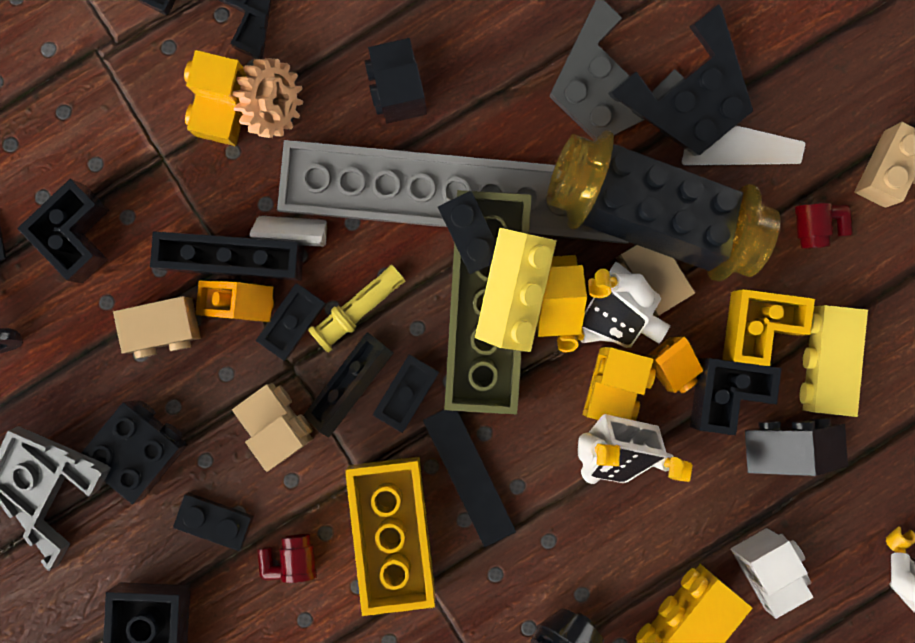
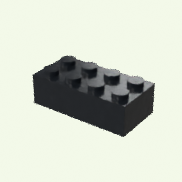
M118 583L106 592L103 643H188L190 585Z

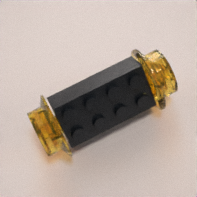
M609 130L603 131L594 141L576 134H572L567 140L553 170L546 202L548 205L567 211V223L570 229L575 230L580 225L595 229L705 269L708 276L715 281L725 280L733 272L746 277H752L764 267L770 258L779 235L780 214L776 209L762 204L761 192L757 186L747 184L739 190H735L613 144V133Z

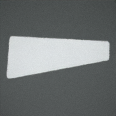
M735 126L701 155L694 156L684 149L682 164H800L803 158L805 142Z

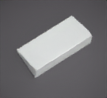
M259 216L250 231V237L252 239L299 242L304 246L324 247L326 245L327 221Z

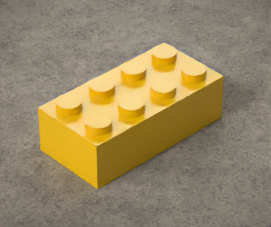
M412 457L349 465L345 469L362 616L434 608L436 594L420 458Z
M699 564L696 569L692 568L684 575L681 580L682 587L674 596H668L662 602L658 610L660 614L652 624L647 623L640 629L636 636V643H725L753 608L703 565Z

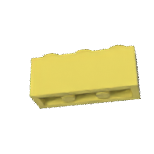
M499 228L476 329V339L499 348L531 352L557 240Z
M827 305L814 307L809 347L805 349L803 355V366L807 369L806 380L801 385L799 395L800 402L803 404V411L858 417L868 310Z

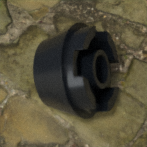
M562 608L536 626L537 632L531 639V643H604V639L594 628L595 624L588 617Z

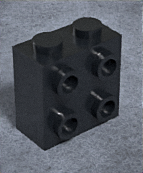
M135 400L123 402L81 453L111 468L104 482L132 505L147 496L188 446L181 439L183 434L176 427L169 423L162 424L154 417L156 414L154 409L140 400L138 402Z

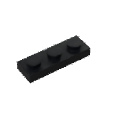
M367 332L303 416L321 434L329 438L394 352Z

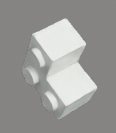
M766 528L731 548L764 609L775 619L814 598L807 587L811 584V581L802 564L805 556L794 540L788 541L783 534L778 535Z

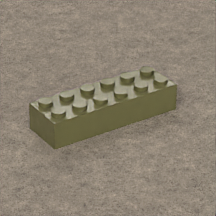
M457 190V197L469 191ZM472 191L495 241H497L499 228L529 234L532 195ZM454 243L444 410L517 415L521 351L499 348L475 338L491 265L469 274Z

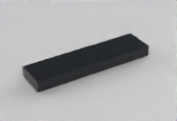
M443 409L423 419L484 548L516 533L459 412Z

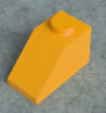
M199 281L195 315L270 322L274 306V287L241 282Z
M685 336L669 337L645 356L653 359L652 367L656 368L655 376L668 392L676 393L680 391L685 393L697 384L698 379L696 376L703 372Z

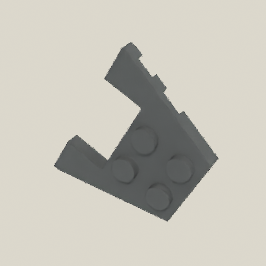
M604 0L595 1L549 96L598 145L645 120L635 115L630 108L621 102L612 99L608 94L629 75L598 46L622 20V17ZM674 69L653 90L652 94L658 100L684 77Z
M17 426L7 431L0 446V505L9 518L16 516L25 529L23 538L30 547L36 544L45 557L41 560V563L48 571H51L60 564L71 544L44 521L64 479L67 478L90 497L99 492L111 468L100 461Z

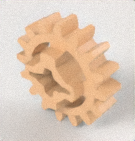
M254 59V66L245 65L243 67L246 77L236 78L241 88L240 90L233 91V96L240 100V103L234 106V111H241L243 113L239 122L240 124L249 125V133L273 138V135L284 136V129L292 130L293 128L291 119H299L300 117L296 111V106L303 105V101L297 98V93L302 90V86L294 84L298 74L289 72L290 65L288 63H280L279 59Z

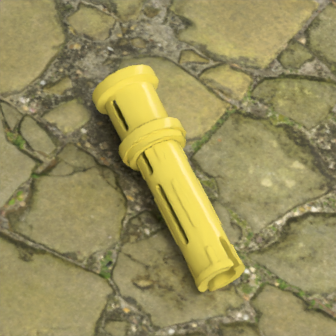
M391 264L342 307L339 305L337 307L334 306L331 309L332 314L318 326H311L308 331L324 350L329 353L333 350L332 345L347 332L353 333L357 327L355 324L388 297L390 293L405 283V279Z

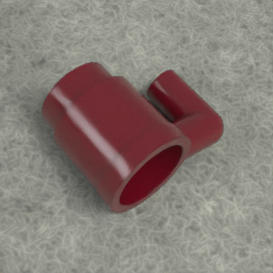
M819 203L795 207L797 238L800 239L801 249L831 247L830 236H833L832 219H837L838 237L853 235L851 209L848 205Z
M294 534L282 537V548H280L281 565L273 566L271 547L257 549L259 575L263 580H281L283 583H297L317 578L314 545L311 544L310 534Z

